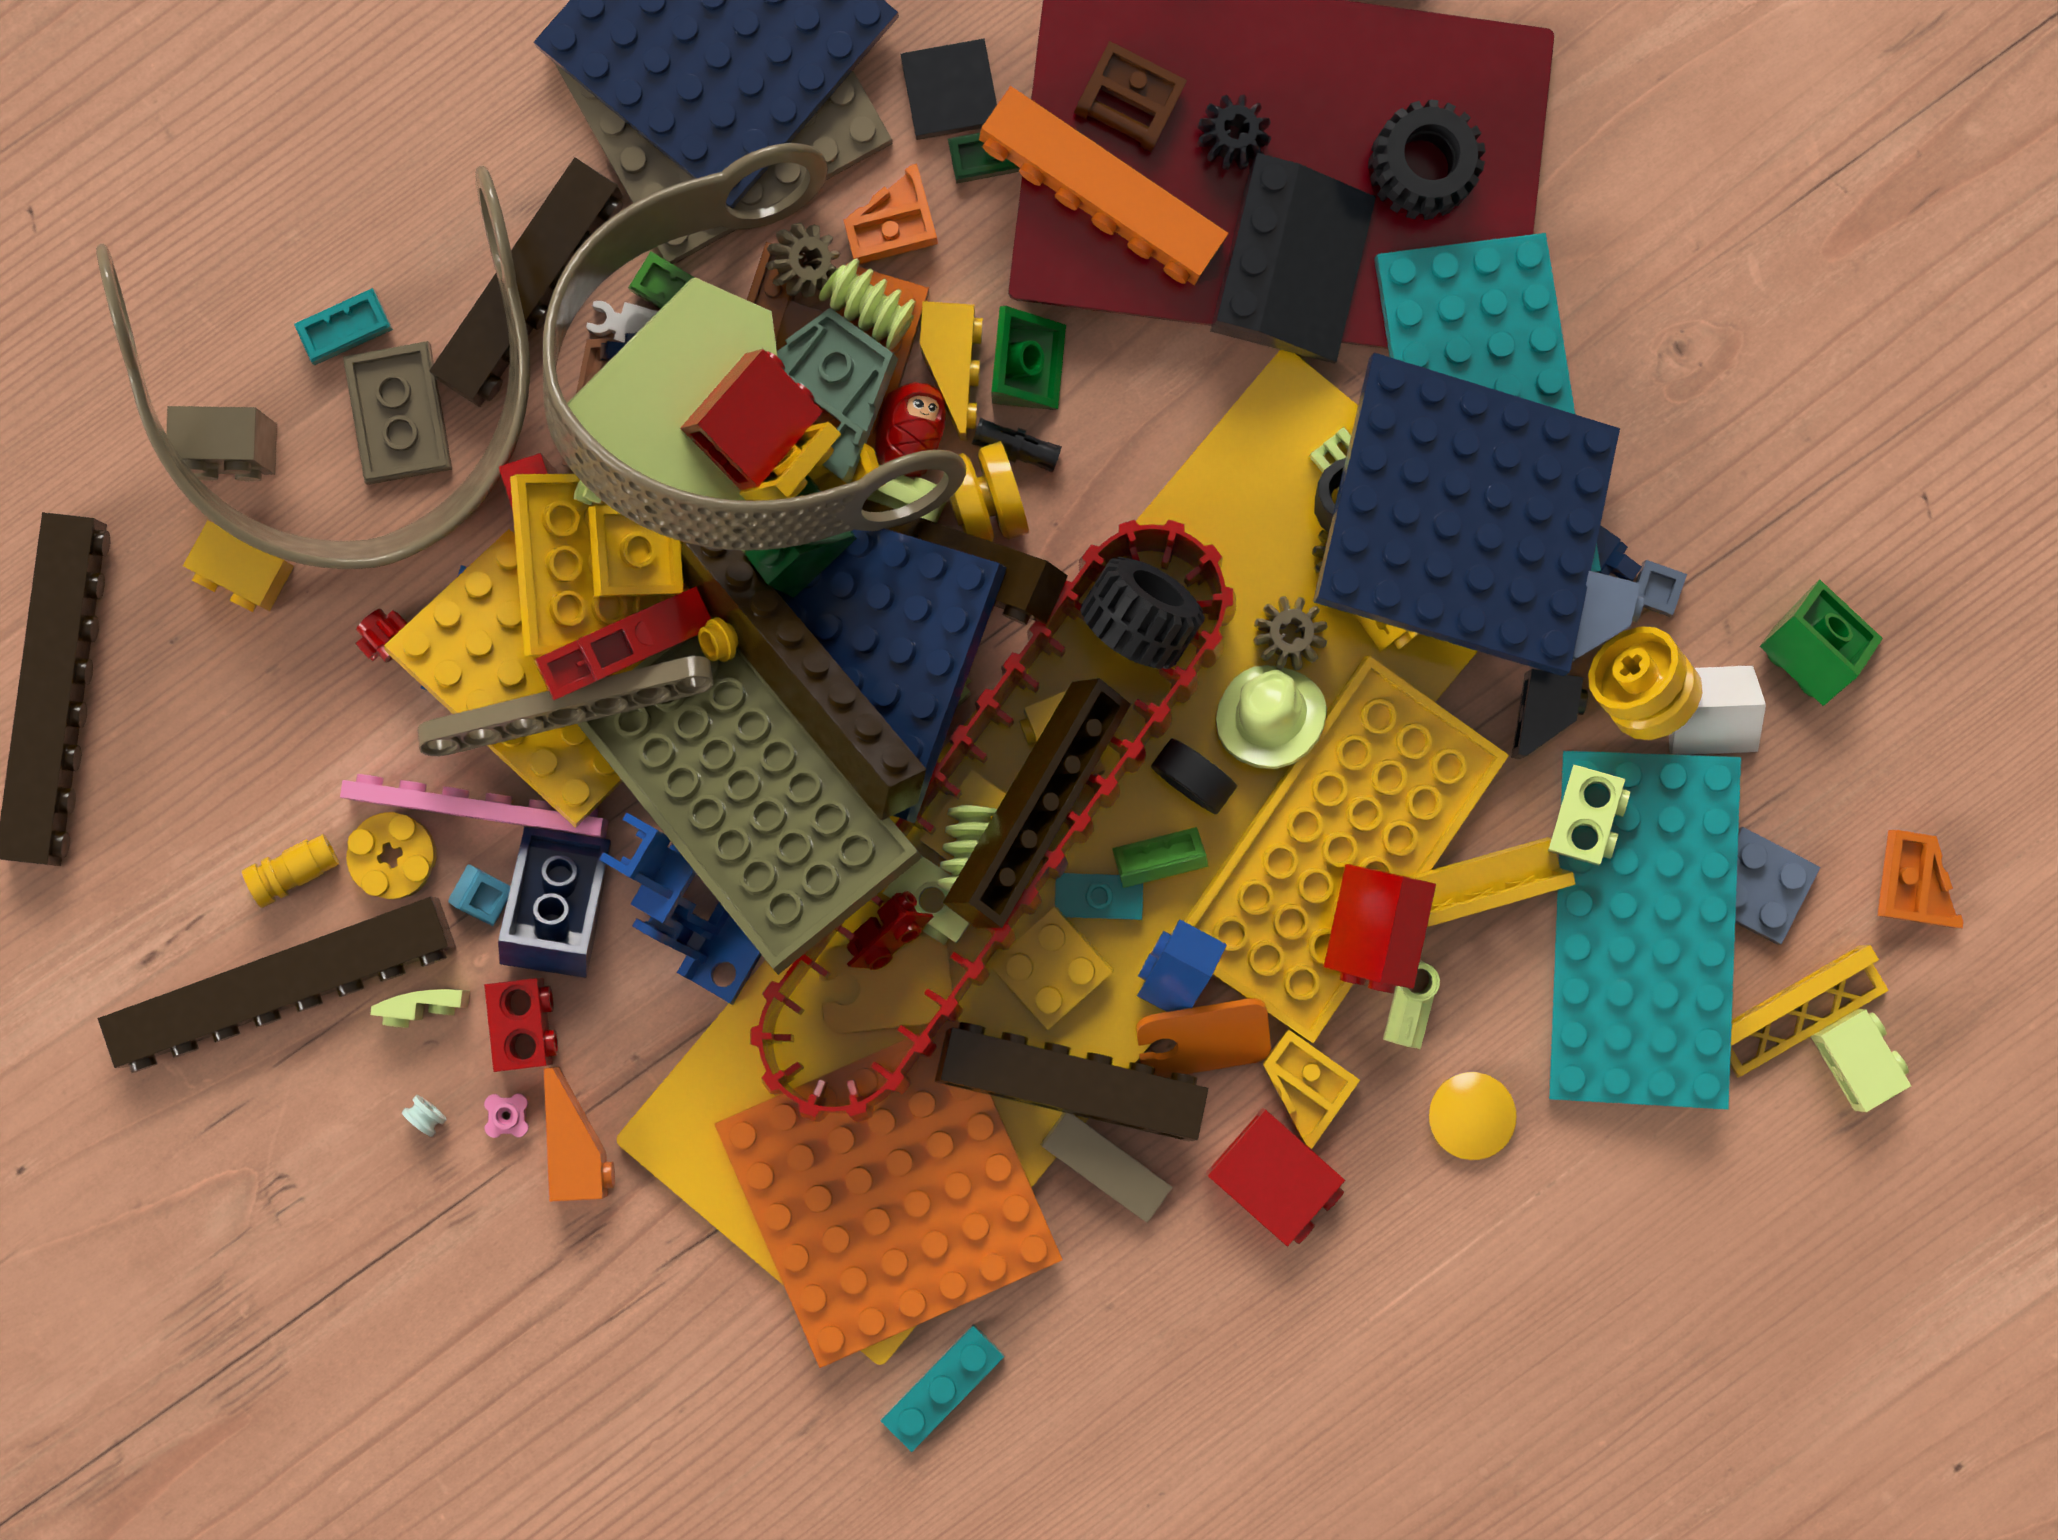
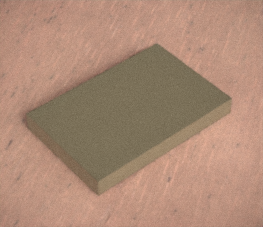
M426 341L343 356L364 482L370 485L452 470L437 379L429 372L434 364L431 344Z

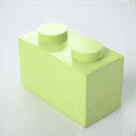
M1856 1009L1810 1036L1854 1111L1868 1112L1911 1087L1910 1082L1905 1076L1909 1073L1907 1064L1897 1051L1891 1052L1883 1039L1887 1035L1884 1025L1873 1012L1869 1014L1866 1009Z

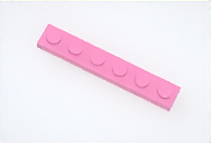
M357 774L356 782L342 781L340 797L348 800L606 838L609 821L597 818L598 809H595L575 828L559 812L554 811L555 808L546 801L529 799L528 807L511 805V796L486 793L485 801L469 799V790L443 787L442 794L425 792L426 784L400 780L399 788L382 786V777Z

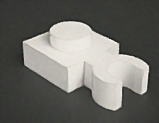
M593 301L592 307L594 310L604 312L607 318L601 325L587 323L586 328L591 334L600 337L615 333L614 339L625 343V333L638 332L658 311L625 302L620 314L615 312L604 301Z

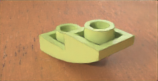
M439 989L406 993L371 1006L370 1015L382 1016V1025L409 1028L410 1020H423L425 1004H429L428 1013L455 1015L456 1007L468 1008L470 990Z

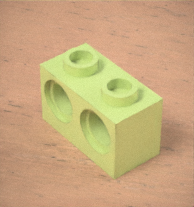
M1573 764L1548 851L1598 866L1601 864L1603 857L1611 859L1618 833L1610 831L1614 816H1624L1631 791L1623 789L1625 779ZM1591 784H1601L1609 791L1610 799L1605 806L1595 808L1585 801L1584 791ZM1583 825L1593 828L1597 834L1596 845L1589 850L1577 848L1572 842V832L1575 828Z

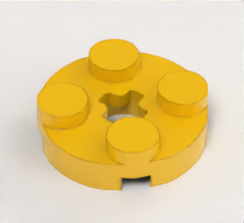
M384 812L369 817L349 835L347 841L346 861L351 877L367 894L385 899H402L421 890L431 875L432 867L434 868L437 859L435 842L429 830L412 817L395 812ZM388 844H391L393 849L401 848L403 856L397 858L398 866L395 868H391L387 862H381L380 855L385 853L384 847Z

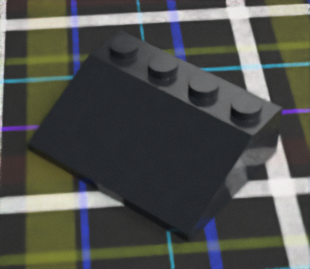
M1257 153L1249 169L1210 332L1335 364L1343 338L1376 197L1299 163Z

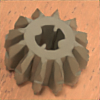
M796 223L791 225L790 232L786 229L778 231L776 237L779 244L773 243L767 248L768 252L776 257V260L768 262L765 266L768 270L777 269L779 273L774 278L773 284L779 286L787 283L786 292L790 296L797 295L800 291L805 298L814 296L816 289L821 291L828 280L827 277H830L837 270L830 263L831 260L839 258L841 253L835 250L829 252L828 249L833 237L825 235L820 238V226L815 224L805 229L802 223ZM800 253L806 255L808 261L803 262V264L808 265L807 267L802 268L798 260L803 258V256L799 255Z
M1286 596L1280 597L1278 600L1280 613L1272 605L1267 604L1263 611L1269 620L1256 619L1254 627L1267 632L1266 634L1256 636L1253 639L1254 644L1264 645L1268 643L1270 646L1263 652L1261 658L1266 661L1274 653L1278 654L1276 668L1280 670L1286 665L1288 657L1291 658L1294 670H1300L1303 663L1301 654L1309 662L1314 663L1318 656L1311 646L1324 648L1327 644V640L1323 637L1314 635V633L1326 630L1328 627L1327 622L1313 623L1312 619L1316 617L1320 609L1314 606L1305 614L1302 612L1305 604V599L1302 597H1298L1293 609H1290ZM1289 623L1298 627L1295 633L1301 632V638H1295L1291 644L1283 640L1285 634L1280 635L1279 629H1285Z

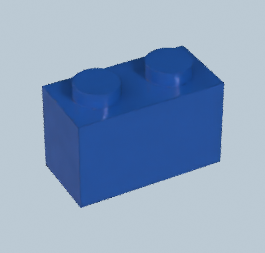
M1179 920L1171 934L1165 931L1161 933L1152 952L1145 960L1138 974V977L1145 981L1137 996L1166 1012L1192 1008L1212 977L1227 944Z

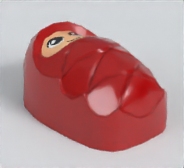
M914 382L903 385L888 393L882 406L876 434L875 452L879 465L915 452L937 450L946 420L945 400L937 388L927 383ZM928 469L907 473L904 476L919 477L924 475Z

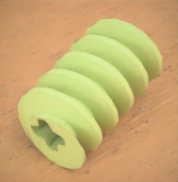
M857 258L846 266L841 265L823 286L819 294V300L825 301L831 297V309L839 311L845 307L844 317L848 321H853L860 317L858 322L859 329L868 331L874 327L872 338L878 342L888 337L886 348L892 350L903 338L913 321L914 315H912L916 301L911 299L903 306H900L898 302L902 291L899 289L886 296L884 292L888 281L883 279L876 285H871L870 282L874 272L871 268L860 276L856 274L860 262Z
M961 805L948 809L947 815L958 820L959 823L946 826L945 833L957 840L943 844L942 850L954 856V859L940 863V868L952 875L951 877L939 879L938 886L950 891L990 823L991 816L995 814L997 809L973 805Z

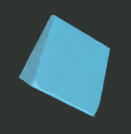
M468 864L448 902L455 908L494 926L508 900L511 886Z

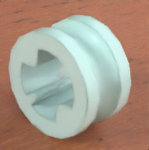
M415 1095L412 1099L414 1102L413 1107L404 1108L402 1114L421 1132L433 1137L436 1133L435 1126L438 1123L444 1124L447 1119L429 1101L419 1095Z

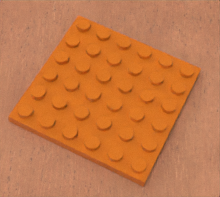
M948 1020L943 1023L933 1037L937 1049L930 1058L920 1056L907 1073L911 1085L905 1093L900 1094L893 1091L883 1101L874 1105V1114L869 1119L856 1122L847 1113H828L825 1119L815 1122L803 1118L799 1113V1104L783 1093L714 1124L819 1368L1063 1260L992 1096L935 1082L946 1030L952 1027L958 1029V1020L956 1022ZM923 1032L918 1033L916 1035L920 1037ZM907 1038L798 1086L794 1090L808 1100L810 1094H814L818 1080L828 1082L823 1097L826 1098L824 1106L839 1107L851 1105L847 1081L855 1080L860 1095L864 1099L868 1098L888 1081L871 1067L874 1061L889 1072L894 1073L915 1043Z

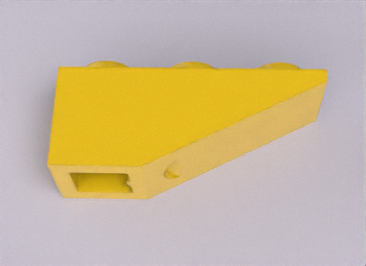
M923 301L920 333L921 354L937 389L944 397L947 412L960 440L967 441V430L976 429L977 403H969L970 386H979L980 361L972 360L973 344L982 343L983 318H975L974 304Z

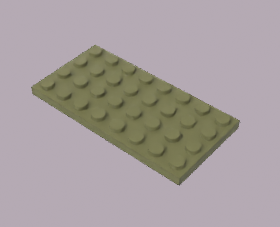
M697 635L646 658L633 670L684 657H707L700 647ZM736 648V654L733 659L726 662L720 660L711 661L714 685L706 692L577 724L773 970L779 975L918 862L922 856L890 818L880 821L747 658Z

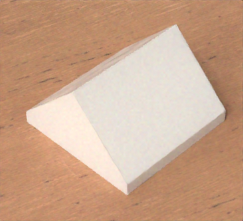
M1754 667L1695 668L1702 680L1703 694L1696 712L1688 722L1669 735L1670 755L1758 752L1766 703Z

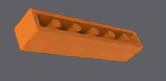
M1012 86L1008 88L981 128L979 140L984 143L982 147L989 155L999 161H1004L1007 158L1020 167L1019 173L1026 180L1037 186L1044 183L1056 191L1055 197L1063 205L1072 210H1077L1078 207L1092 216L1091 221L1097 228L1110 235H1113L1114 232L1118 233L1129 241L1127 245L1134 253L1145 259H1149L1152 256L1165 265L1163 269L1166 274L1180 283L1185 284L1186 281H1189L1195 286L1229 234Z

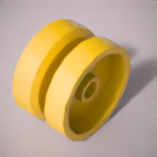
M1002 442L980 448L978 460L983 475L980 477L976 476L970 458L964 453L958 454L966 464L965 479L959 489L950 497L958 526L962 525L964 532L993 542L994 533L989 517L995 516L1002 535L1008 540L1028 534L1029 527L1024 507Z
M1639 626L1620 632L1607 641L1598 651L1588 672L1589 689L1597 702L1609 713L1619 729L1634 739L1654 740L1672 734L1684 726L1696 712L1703 694L1702 680L1694 666L1682 653L1672 637L1656 627Z

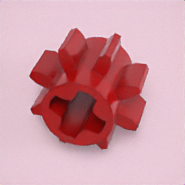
M377 609L365 617L357 626L356 630L362 638L355 644L368 659L374 661L380 656L387 663L393 660V658L385 651L384 645L408 623L394 610L386 615L382 609Z

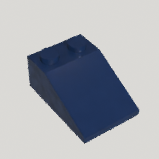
M524 826L498 939L500 965L587 978L607 864L599 860L603 852L609 855L611 840Z

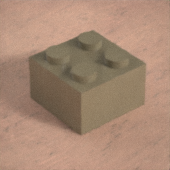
M167 406L166 435L179 456L199 480L215 481L218 480V474H235L236 480L261 481L262 474L275 475L277 423L256 407Z

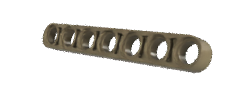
M701 656L684 657L607 676L555 701L552 700L549 691L432 719L423 722L418 727L419 749L421 753L428 756H446L708 691L714 685L711 661Z

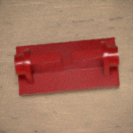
M909 891L896 893L877 911L883 923L882 927L877 917H870L853 932L857 939L854 943L849 940L847 944L848 951L854 956L847 963L848 967L877 970L886 966L892 960V955L901 946L916 939L921 934V928L934 916L931 913L917 912L914 907L917 905V900Z

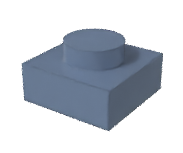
M1645 560L1642 563V568L1636 580L1637 583H1641L1638 596L1644 597L1643 608L1668 617L1672 616L1687 574Z

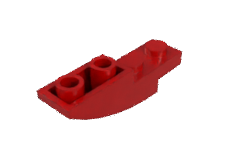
M694 587L534 659V662L552 700L555 701L697 636L700 628L704 627L711 617L697 587Z

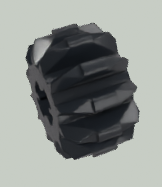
M1245 94L1239 96L1236 105H1233L1228 95L1221 97L1220 107L1210 103L1205 110L1208 118H1201L1197 126L1198 129L1205 133L1198 140L1199 146H1212L1207 155L1208 161H1214L1220 155L1223 157L1222 168L1224 170L1229 169L1233 159H1235L1241 170L1246 169L1249 164V158L1254 160L1257 153L1263 154L1261 147L1268 146L1271 141V136L1264 132L1271 124L1270 118H1257L1262 109L1260 103L1254 104L1250 109L1245 107L1247 102ZM1230 126L1239 128L1238 135L1240 136L1238 139L1229 137L1231 132L1229 130Z

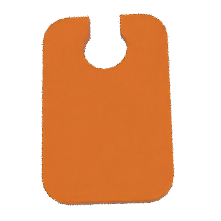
M1256 998L1152 1014L1142 1018L1136 1025L1138 1046L1152 1044L1160 1039H1171L1177 1043L1168 1052L1139 1054L1140 1064L1154 1067V1075L1165 1078L1171 1077L1172 1072L1192 1074L1257 1063L1267 1058L1271 1051L1267 1007L1263 1001Z

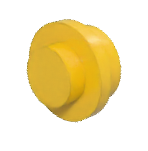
M715 617L708 620L706 625L700 628L698 632L699 644L704 655L711 661L720 660L726 662L733 659L738 646V636L735 629L721 618Z

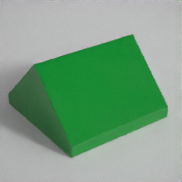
M1000 306L991 390L992 404L1049 410L1058 409L1066 334L1065 324L1009 306Z

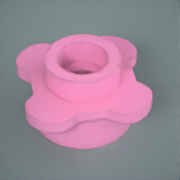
M492 1094L486 1098L484 1106L488 1110V1123L485 1125V1132L488 1136L497 1138L501 1134H513L515 1137H522L527 1133L529 1126L525 1120L528 1100L524 1095L515 1094L511 1098H501L497 1094ZM505 1111L510 1113L508 1120L503 1119L502 1115Z

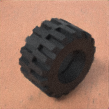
M1428 100L1425 106H1422L1420 101L1410 103L1406 110L1403 108L1399 109L1387 121L1372 145L1371 151L1373 153L1369 158L1368 168L1374 169L1370 176L1372 186L1379 185L1381 187L1377 196L1382 202L1387 198L1393 202L1389 209L1396 213L1401 208L1406 209V217L1416 219L1419 214H1423L1424 220L1434 219L1438 213L1442 216L1450 213L1473 190L1479 181L1478 176L1484 170L1485 161L1480 160V158L1486 151L1485 144L1477 143L1476 141L1481 135L1478 126L1476 125L1473 128L1468 126L1467 122L1471 117L1466 112H1463L1461 116L1453 113L1456 106L1448 102L1444 108H1439L1438 100ZM1413 141H1427L1436 145L1446 157L1448 163L1447 177L1439 180H1428L1416 175L1406 162L1405 145Z
M1124 557L1113 558L1107 563L1080 609L1086 624L1108 647L1129 660L1156 669H1170L1177 664L1205 619L1201 606L1178 581L1156 567Z

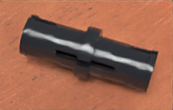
M980 418L972 441L973 445L980 447L1001 441L1009 461L1015 463L1017 459L1052 473L1062 448L1060 445L1025 434V429L1018 427L1016 431Z

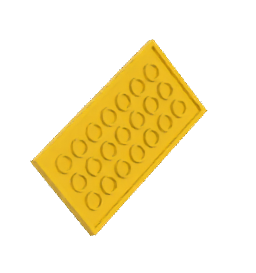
M1365 656L1327 711L1325 726L1319 741L1307 755L1290 765L1184 920V922L1227 944L1213 975L1247 999L1256 998L1263 1001L1270 1015L1309 1042L1314 1043L1353 986V983L1339 980L1341 972L1324 967L1345 864L1405 877L1432 870L1509 755L1374 658Z

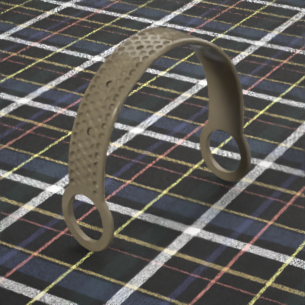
M783 143L761 148L736 160L722 172L667 187L631 204L606 221L581 245L565 267L552 294L543 333V399L548 430L552 440L573 473L599 499L626 518L658 534L694 545L727 550H768L798 546L852 530L879 531L883 528L890 529L907 524L945 503L954 495L965 479L966 464L959 455L946 450H927L891 460L872 470L858 481L799 497L745 501L698 495L663 484L619 460L583 427L562 395L556 374L559 352L570 324L592 292L611 274L629 261L669 241L719 226L729 229L758 228L780 221L800 210L817 195L824 185L828 173L827 161L823 154L809 145ZM778 163H796L806 168V175L797 189L766 209L760 208L743 211L732 209L726 205L727 197L733 187L744 177L756 170ZM925 469H936L944 472L941 481L935 488L906 506L885 512H867L862 510L864 502L874 491L899 476Z
M479 166L476 169V186L484 228L506 312L510 344L509 381L503 411L496 431L484 455L471 474L452 495L417 521L387 535L368 540H320L277 530L237 511L215 495L195 476L171 444L154 410L110 251L105 244L97 246L96 255L109 311L127 369L137 410L146 434L159 460L179 489L205 516L220 528L258 550L299 564L332 569L376 568L406 559L438 542L464 522L492 491L501 477L499 466L509 463L522 430L529 396L530 354L527 328L517 287L509 238L497 192L491 175L485 166Z

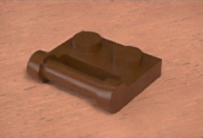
M1109 41L1078 102L1074 114L1084 119L1090 116L1141 142V148L1152 152L1187 80ZM1102 90L1153 116L1154 118L1150 126L1148 127L1097 101L1096 97L1099 91Z

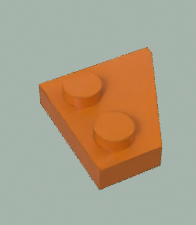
M917 163L906 168L905 175L887 189L884 186L872 196L866 206L857 208L843 220L853 260L857 258L860 260L859 264L938 244Z
M1888 830L1877 916L1963 929L1962 915L1955 913L1949 890H1952L1953 887L1949 874L1942 865L1943 855L1937 836L1902 830Z

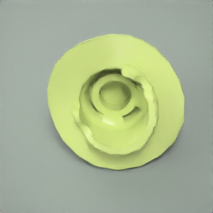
M1269 665L1252 667L1233 679L1218 704L1216 715L1218 738L1229 754L1255 768L1278 769L1294 764L1307 755L1319 741L1327 714L1324 695L1312 680L1294 670L1287 668L1280 670L1276 666Z

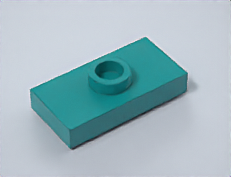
M373 288L294 323L309 359L314 365L393 330L378 295Z
M1063 873L1060 878L1056 879L1055 906L1065 917L1142 920L1143 883L1123 888L1119 875Z

